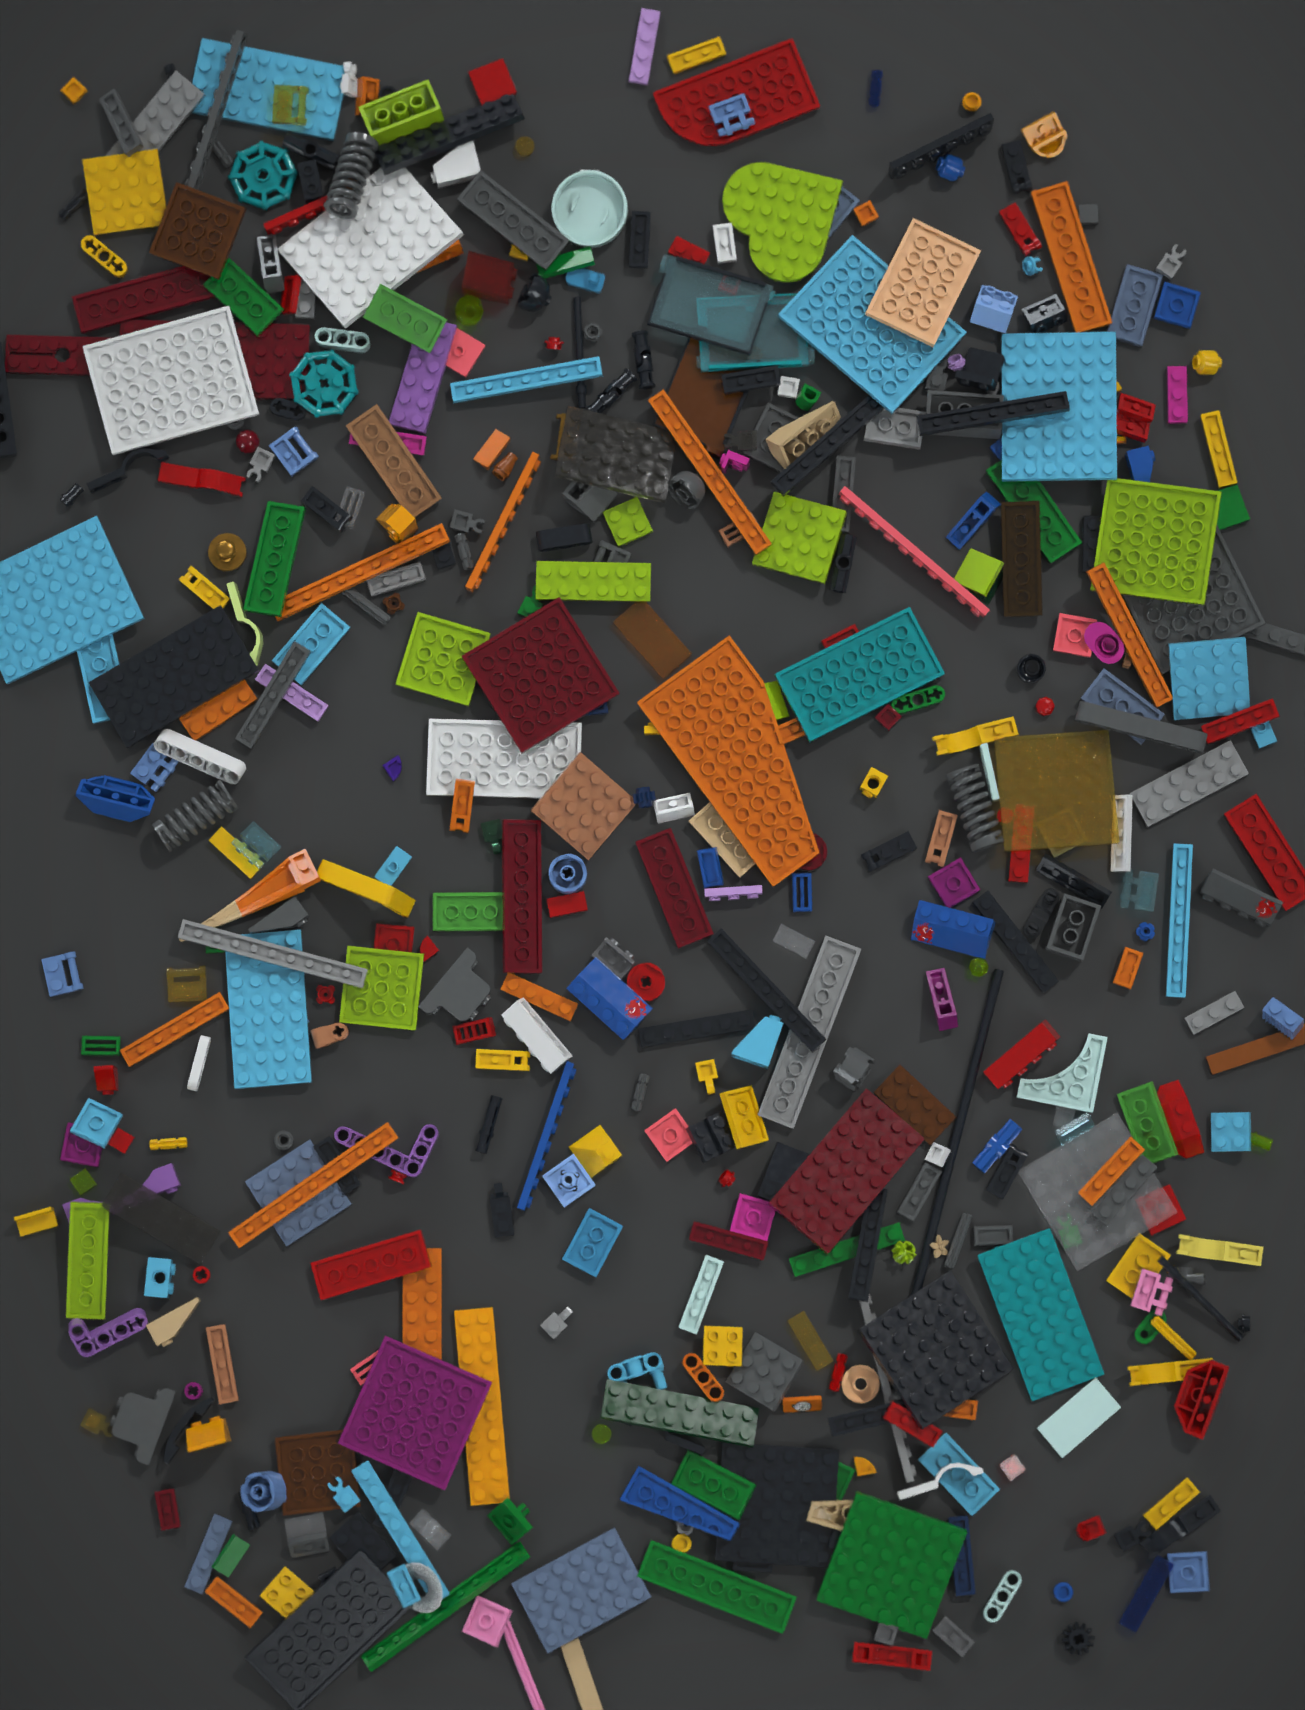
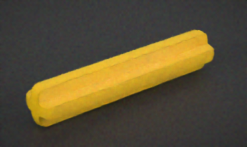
M1155 1316L1151 1320V1325L1187 1359L1192 1360L1197 1353L1160 1317Z

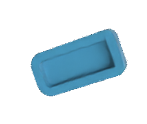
M584 268L568 272L566 275V283L568 285L595 293L602 291L605 281L604 274Z

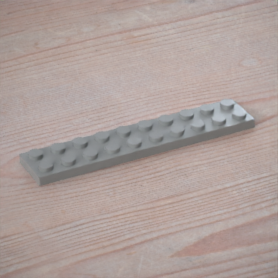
M825 935L798 1010L828 1039L861 948ZM789 1030L758 1116L794 1129L827 1040L812 1053Z

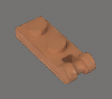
M939 810L925 859L926 863L934 862L938 866L944 867L958 815ZM934 849L942 851L941 856L933 855Z

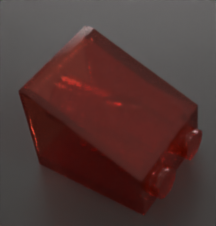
M468 251L462 284L463 296L508 304L509 298L512 299L514 294V287H511L512 280L516 281L517 269H515L514 263Z

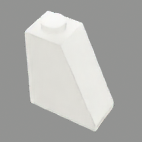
M473 140L456 147L433 165L434 172L430 173L433 183H437L438 188L471 181L479 173L480 166Z

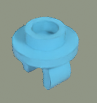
M1030 256L1024 259L1022 268L1026 275L1031 276L1043 270L1041 267H1036V263L1040 261V258Z

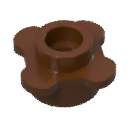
M394 593L388 598L385 597L383 599V604L387 606V612L390 615L405 608V604L400 600L399 593Z

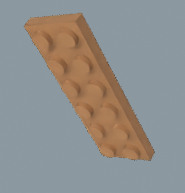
M378 404L346 425L396 500L414 518L442 499Z

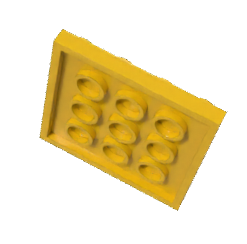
M158 149L138 151L130 157L124 153L82 159L94 235L160 225L167 206Z

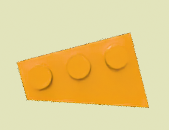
M391 503L376 518L388 531L389 537L396 544L409 539L418 530L416 519L402 505Z

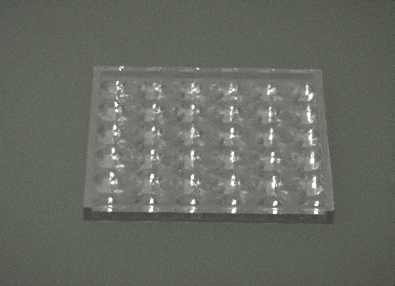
M1118 1113L1028 1164L1018 1172L1076 1271L1083 1269L1178 1213L1153 1173L1108 1226L1104 1225L1092 1214L1143 1154L1137 1158L1093 1206L1078 1194L1085 1184L1131 1136Z

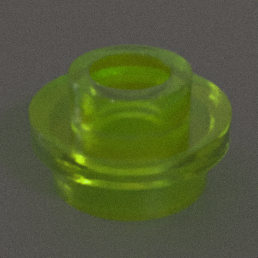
M982 958L971 960L969 965L971 973L978 977L986 974L989 968L987 961Z

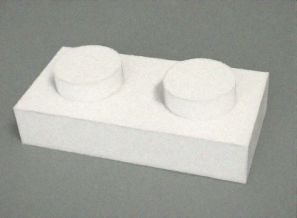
M732 223L713 225L718 264L737 261Z

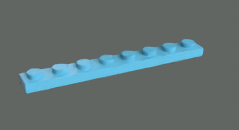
M598 356L450 383L453 403L603 377L600 357Z
M1173 844L1166 997L1186 998L1192 844Z
M366 1461L353 1469L352 1473L407 1563H420L430 1568L441 1583L442 1599L450 1594L370 1462ZM418 1579L427 1594L428 1587L423 1580Z

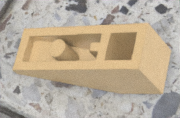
M199 1297L146 1325L157 1346L162 1345L165 1347L173 1343L172 1339L177 1336L201 1302Z

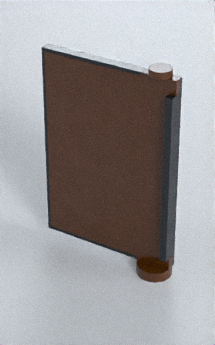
M689 338L666 393L709 455L721 459L749 392L744 391L724 395L721 375L746 370L701 372L699 340ZM709 344L710 362L763 359L764 356L760 354L761 349L755 346L749 356ZM657 415L653 426L669 432Z

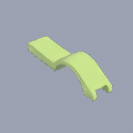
M233 581L227 583L229 595L237 621L248 624L255 630L257 637L256 645L249 654L256 666H258L263 648V635L259 627L247 619L238 586Z

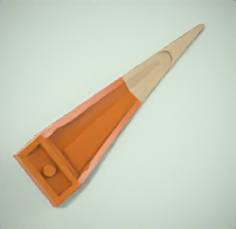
M306 849L289 856L248 891L201 924L214 928L220 927L305 892L304 889L320 882L321 879Z

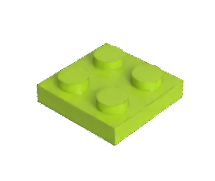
M638 497L603 512L618 547L653 532Z

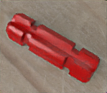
M839 1353L837 1355V1364L835 1363L831 1377L832 1382L830 1381L829 1389L837 1392L840 1389L841 1384L839 1383L842 1381L844 1374V1364L848 1359V1356Z

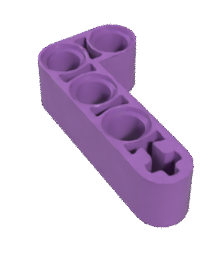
M135 1308L91 1331L88 1330L82 1319H72L68 1324V1331L79 1354L83 1357H89L143 1330L148 1321L146 1312L141 1308ZM118 1325L126 1326L123 1331L116 1330V1327ZM76 1326H80L82 1328V1330L78 1333L72 1331V1329ZM101 1334L109 1336L106 1340L98 1338ZM83 1343L91 1344L88 1349H83L81 1345Z

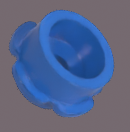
M1142 922L1136 929V934L1142 941H1147L1154 937L1155 928L1151 923Z

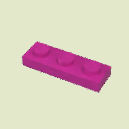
M1167 366L1168 424L1188 423L1187 366Z

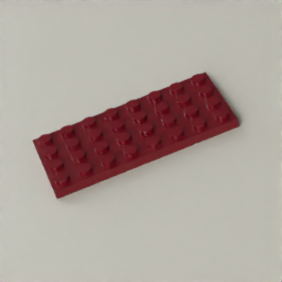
M866 1088L768 1204L822 1251L828 1254L924 1141V1138Z

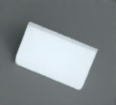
M690 793L653 801L657 823L695 815Z

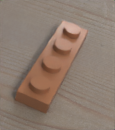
M226 1324L206 1327L219 1404L239 1401Z

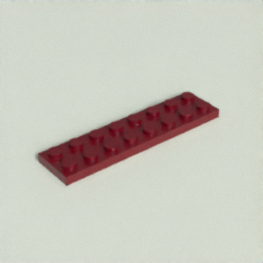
M181 266L72 296L81 333H87L120 324V322L134 320L215 298L203 286L211 276Z
M504 819L502 820L503 973L541 974V820Z

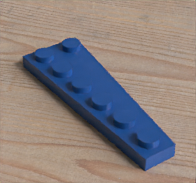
M640 1466L636 1469L620 1498L623 1502L730 1541L740 1525L737 1521Z

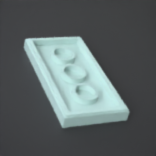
M1094 1378L1038 1426L1037 1429L1063 1458L1117 1412L1121 1406L1097 1378Z

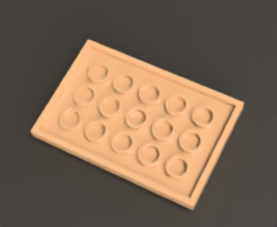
M913 218L865 315L934 347L981 250Z

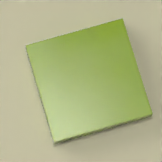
M971 548L954 579L964 588L986 597L1004 563Z

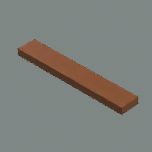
M1305 1024L1292 1040L1287 1035H1284V1033L1278 1032L1206 1056L1211 1075L1304 1045Z

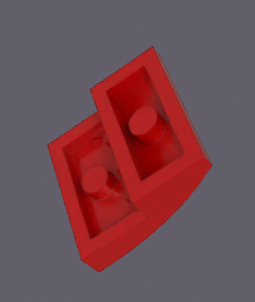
M1120 393L1116 403L1117 434L1145 443L1148 438L1150 423L1153 421L1156 404Z

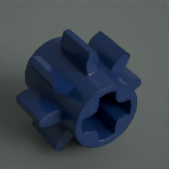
M650 787L637 788L636 794H632L633 802L638 804V808L652 807V801H656L655 791H650Z

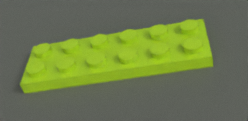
M536 562V600H555L560 597L561 600L650 602L651 563Z
M70 1202L66 1318L105 1319L110 1203Z

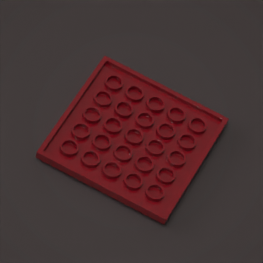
M560 597L462 655V659L521 753H524L620 695Z

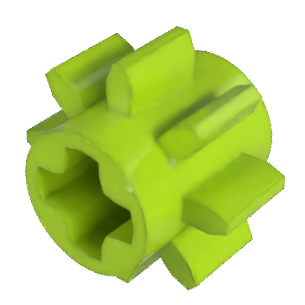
M899 1240L891 1250L893 1252V1259L899 1264L906 1262L909 1265L917 1255L914 1245L908 1241L902 1243Z

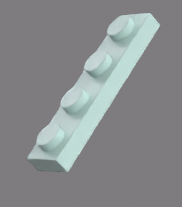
M708 1255L705 1256L679 1328L697 1335L724 1261Z

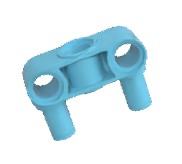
M654 1352L642 1356L639 1355L612 1365L607 1372L609 1380L625 1383L627 1379H632L649 1372V1375H652L656 1389L668 1388L663 1374L664 1364L662 1358ZM650 1356L658 1357L659 1364L656 1367L649 1366L648 1358ZM613 1368L621 1369L622 1376L619 1379L612 1378L611 1370Z

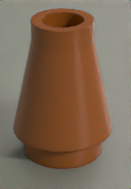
M509 452L493 466V475L501 481L509 478L518 457Z

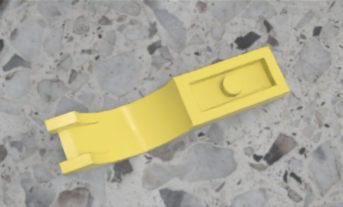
M1178 1235L1180 1246L1176 1254L1261 1266L1263 1247Z

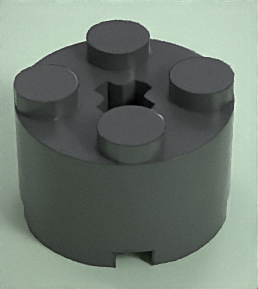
M849 1047L844 1054L845 1060L842 1064L838 1063L833 1073H835L836 1081L856 1092L855 1086L860 1087L871 1071L868 1067L870 1063L874 1065L875 1059L856 1047Z

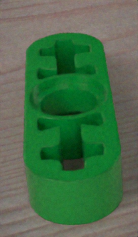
M938 685L914 691L893 700L891 707L900 715L941 703L944 700L945 691ZM934 690L941 692L939 699L931 697L929 698L930 702L927 703V697L924 692H928V696L932 695ZM915 695L923 697L924 702L921 705L913 703L912 699ZM909 697V703L912 708H908V704L903 706V710L895 708L897 701L905 703L907 702L906 698Z

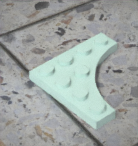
M1088 1033L1086 1043L1080 1055L1069 1067L1056 1075L1043 1079L1020 1078L1016 1098L1093 1113L1108 1037Z

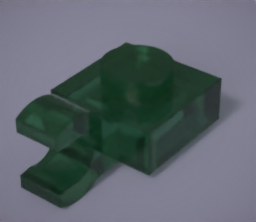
M496 819L481 823L485 843L491 842L494 854L502 853L499 840L502 839L500 820Z

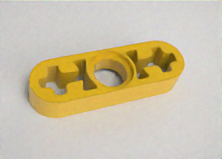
M91 235L85 236L82 239L81 247L83 251L113 276L121 278L127 274L128 267L126 263L98 239ZM94 241L93 245L98 249L95 255H93L95 251L91 247L87 249L86 242L91 243ZM102 252L109 253L110 257L107 261L99 259V255ZM112 261H114V263L117 266H120L122 264L123 271L120 272L118 270L117 272H115L116 269L111 264Z

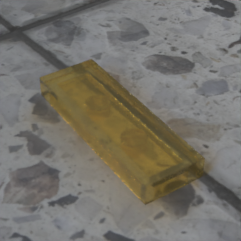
M804 1311L787 1320L816 1371L833 1362Z

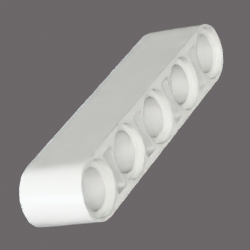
M163 729L154 742V748L159 753L229 784H237L246 771V765L241 760L170 729Z

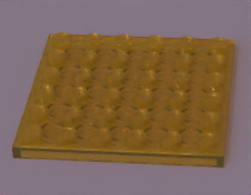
M1109 730L994 738L1004 852L1119 844Z

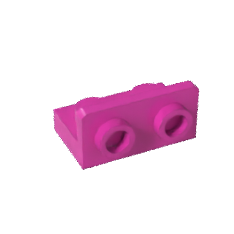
M728 450L727 454L723 453L719 467H721L723 474L726 473L729 464L732 465V469L742 472V470L747 471L750 465V458Z

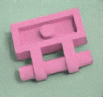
M1142 1269L1130 1306L1150 1312L1151 1306L1154 1305L1157 1306L1154 1314L1162 1316L1164 1309L1167 1308L1166 1301L1169 1292H1172L1173 1287L1171 1285L1173 1279L1166 1277L1163 1284L1159 1282L1161 1274ZM1157 1288L1162 1290L1159 1300L1154 1299Z

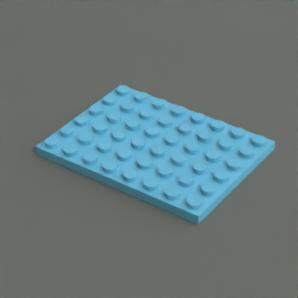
M852 235L781 310L778 317L888 412L893 414L967 332L948 317L934 347H931L865 315L889 266Z
M1116 332L1002 334V355L1005 358L1002 366L1003 401L1066 391L1070 411L1002 422V481L1117 480Z
M98 516L0 562V671L6 684H10L145 619Z

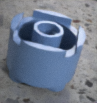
M564 854L555 858L550 864L548 871L549 880L555 890L562 894L577 893L584 887L587 881V869L581 858L574 854ZM568 870H571V874L573 876L565 878V874L563 872H568Z
M273 1471L255 1472L245 1478L246 1481L241 1486V1498L243 1503L253 1509V1511L274 1510L285 1503L287 1499L286 1485L280 1473Z

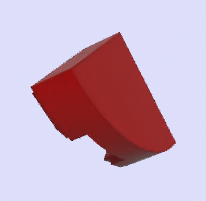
M428 935L423 939L420 946V953L424 954V962L439 952Z

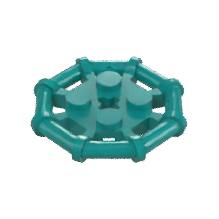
M259 141V143L236 153L237 156L230 175H228V180L231 181L240 203L244 202L267 210V208L291 198L290 194L296 177L299 176V171H296L286 148L282 149ZM258 151L260 153L259 156L249 160L247 158ZM265 151L276 154V157H267L264 155ZM283 159L288 170L282 171L278 162ZM243 161L246 163V169L243 173H238ZM260 171L268 172L266 179L258 178ZM288 177L286 186L283 189L280 187L282 178ZM244 179L248 188L243 191L238 180ZM276 190L280 193L267 200V194ZM251 192L262 195V200L250 197L249 195Z
M330 349V351L304 353V357L293 372L289 374L294 394L293 401L312 413L315 418L344 414V410L359 393L354 372L355 366L336 354L333 349ZM327 359L326 364L315 365L314 360ZM332 360L344 369L338 371L331 365ZM308 364L311 370L304 376L301 372ZM346 374L348 376L349 387H344L343 384L344 380L342 376ZM319 380H327L329 387L321 388ZM299 381H304L306 389L303 393H301ZM340 393H347L342 402L339 403L337 397ZM310 397L317 403L316 407L304 398ZM326 402H332L334 406L321 409V405Z

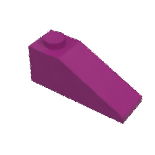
M945 968L926 971L939 1031L957 1028V1013Z

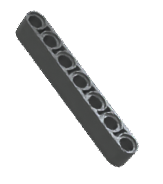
M1084 701L1079 702L1075 721L1196 753L1204 752L1208 736L1207 733Z

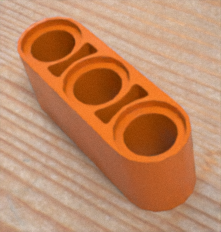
M694 1353L685 1355L683 1365L711 1401L721 1400L724 1396V1390L708 1368L703 1365L702 1360ZM689 1356L697 1359L695 1367L690 1368L686 1365V1359ZM700 1372L708 1373L709 1380L706 1383L699 1382L698 1374ZM717 1387L720 1389L721 1395L719 1398L714 1399L710 1396L711 1388Z

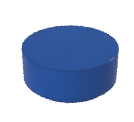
M1060 1582L1053 1589L1054 1597L1058 1601L1067 1602L1073 1596V1588L1066 1582Z

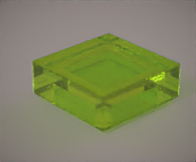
M86 1168L70 1179L80 1195L97 1185Z

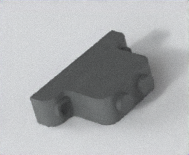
M468 947L418 1006L423 1012L429 1015H436L441 1008H444L460 1022H467L469 1019L473 1021L479 1014L477 1011L481 1005L485 1006L492 997L489 996L491 993L490 986L472 971L479 963L475 953Z
M169 1388L158 1389L155 1399L129 1392L124 1397L120 1396L116 1406L119 1408L117 1416L113 1415L109 1426L113 1427L112 1433L115 1437L137 1445L134 1456L137 1457L140 1463L149 1465L175 1396V1390Z

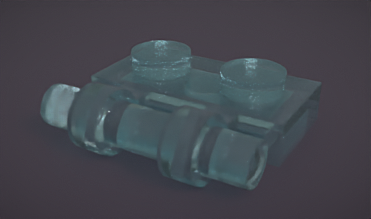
M254 821L240 834V837L244 840L243 842L237 838L231 842L239 854L242 853L249 859L248 862L251 865H255L259 869L264 865L260 860L261 857L268 862L281 849V846ZM249 845L256 851L255 854L247 848Z
M1134 870L1126 872L1122 881L1124 883L1123 893L1120 895V900H1122L1121 908H1128L1129 901L1135 902V910L1154 912L1159 874L1139 871V877L1134 878ZM1132 884L1137 885L1136 895L1130 894Z

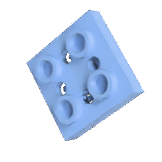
M574 1154L542 1175L564 1208L596 1186Z

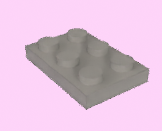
M897 408L891 414L886 409H883L866 424L864 441L920 450L922 436L919 435L916 416L925 415L926 412Z

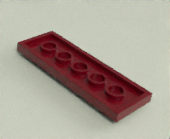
M668 828L636 841V846L678 949L714 935L672 829Z

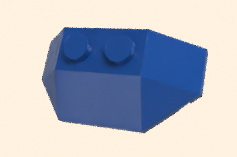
M106 775L81 779L75 795L93 813L127 822L150 815L155 802V798L151 796L143 785Z

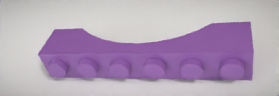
M170 1163L154 1169L144 1184L132 1194L114 1201L99 1203H110L109 1213L112 1212V1215L123 1212V1208L129 1205L131 1208L141 1205L142 1200L148 1199L152 1201L160 1198L159 1194L163 1192L171 1194L178 1191L177 1187L181 1186L174 1164ZM78 1198V1199H75V1200L70 1201V1202H97V1201H90V1200H87V1199ZM70 1202L62 1205L70 1224Z

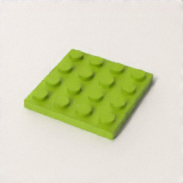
M774 492L762 529L772 545L758 555L754 554L752 564L825 584L847 511L789 495L783 497L780 493Z
M417 612L396 685L469 707L477 681L462 659V655L489 640L491 633Z
M347 946L346 963L368 969L363 989L343 983L339 1022L416 1030L424 954Z

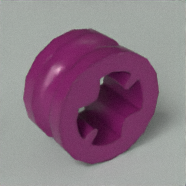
M191 1382L185 1386L184 1393L187 1398L197 1400L202 1396L203 1388L199 1383ZM191 1386L194 1388L198 1387L199 1391H196L198 1392L196 1396L189 1394Z

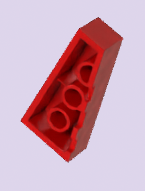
M1045 1019L983 1072L997 1089L1001 1087L1005 1089L1013 1083L1011 1078L1016 1074L1020 1077L1028 1070L1026 1066L1030 1062L1035 1064L1042 1058L1041 1053L1047 1050L1049 1052L1057 1045L1055 1041L1061 1036Z

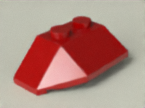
M1179 1080L1159 1086L1157 1095L1178 1154L1187 1159L1204 1153L1200 1131Z
M1211 1359L1187 1370L1174 1405L1185 1433L1204 1439L1223 1392L1230 1366Z

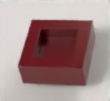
M887 704L875 716V719L889 731L902 716Z

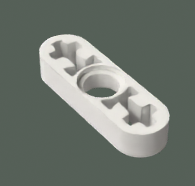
M201 1035L188 1080V1090L197 1092L211 1037Z

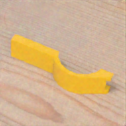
M1014 716L977 725L964 731L934 736L932 740L936 742L938 749L936 754L939 756L1019 735Z
M1213 1358L1127 1367L1131 1375L1129 1386L1183 1381L1188 1369L1211 1359L1213 1360Z

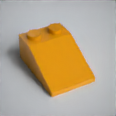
M220 1416L209 1418V1423L202 1424L201 1421L190 1424L191 1428L186 1429L188 1452L198 1451L231 1441L226 1418L221 1419Z

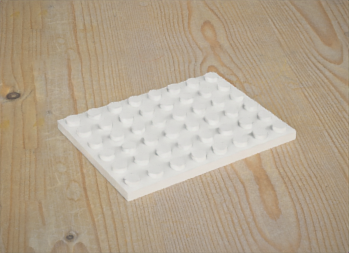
M379 168L366 179V186L363 187L364 194L360 196L361 203L357 205L358 213L355 218H339L325 211L278 248V252L345 329L365 313L379 284L394 291L464 235L406 168L384 175L382 168Z
M229 306L83 346L112 455L260 415Z

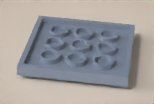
M308 1140L245 1181L262 1209L325 1166L313 1147L314 1144L311 1140ZM335 1182L273 1226L287 1247L352 1204L337 1182Z

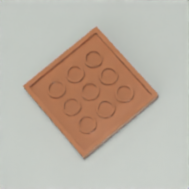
M579 752L530 811L584 858L589 860L636 804H634L632 796L584 754Z

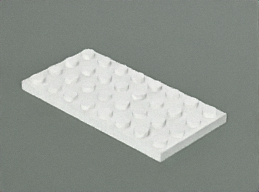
M429 719L426 795L454 796L456 779L475 781L473 797L540 799L577 754L581 752L582 723H572L524 753H521L502 721Z

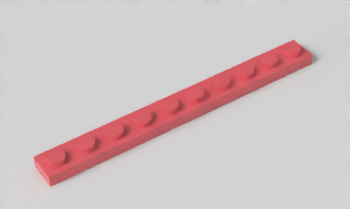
M846 486L843 487L839 495L841 496L840 500L844 504L853 506L855 508L854 512L861 518L866 517L870 521L869 525L875 530L880 529L884 533L883 536L891 543L894 541L904 555L909 554L914 558L912 561L921 568L923 566L928 570L927 574L932 579H938L942 582L941 586L946 591H952L956 594V599L960 603L969 605L971 607L970 611L974 615L985 617L990 611L988 607Z

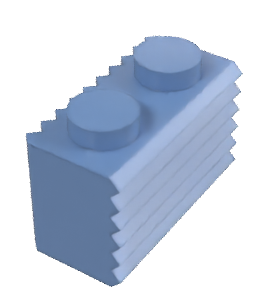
M1272 997L1263 1008L1262 1019L1278 1028V1031L1281 1030V1033L1290 1037V1040L1294 1039L1303 1028L1304 1019L1276 998Z

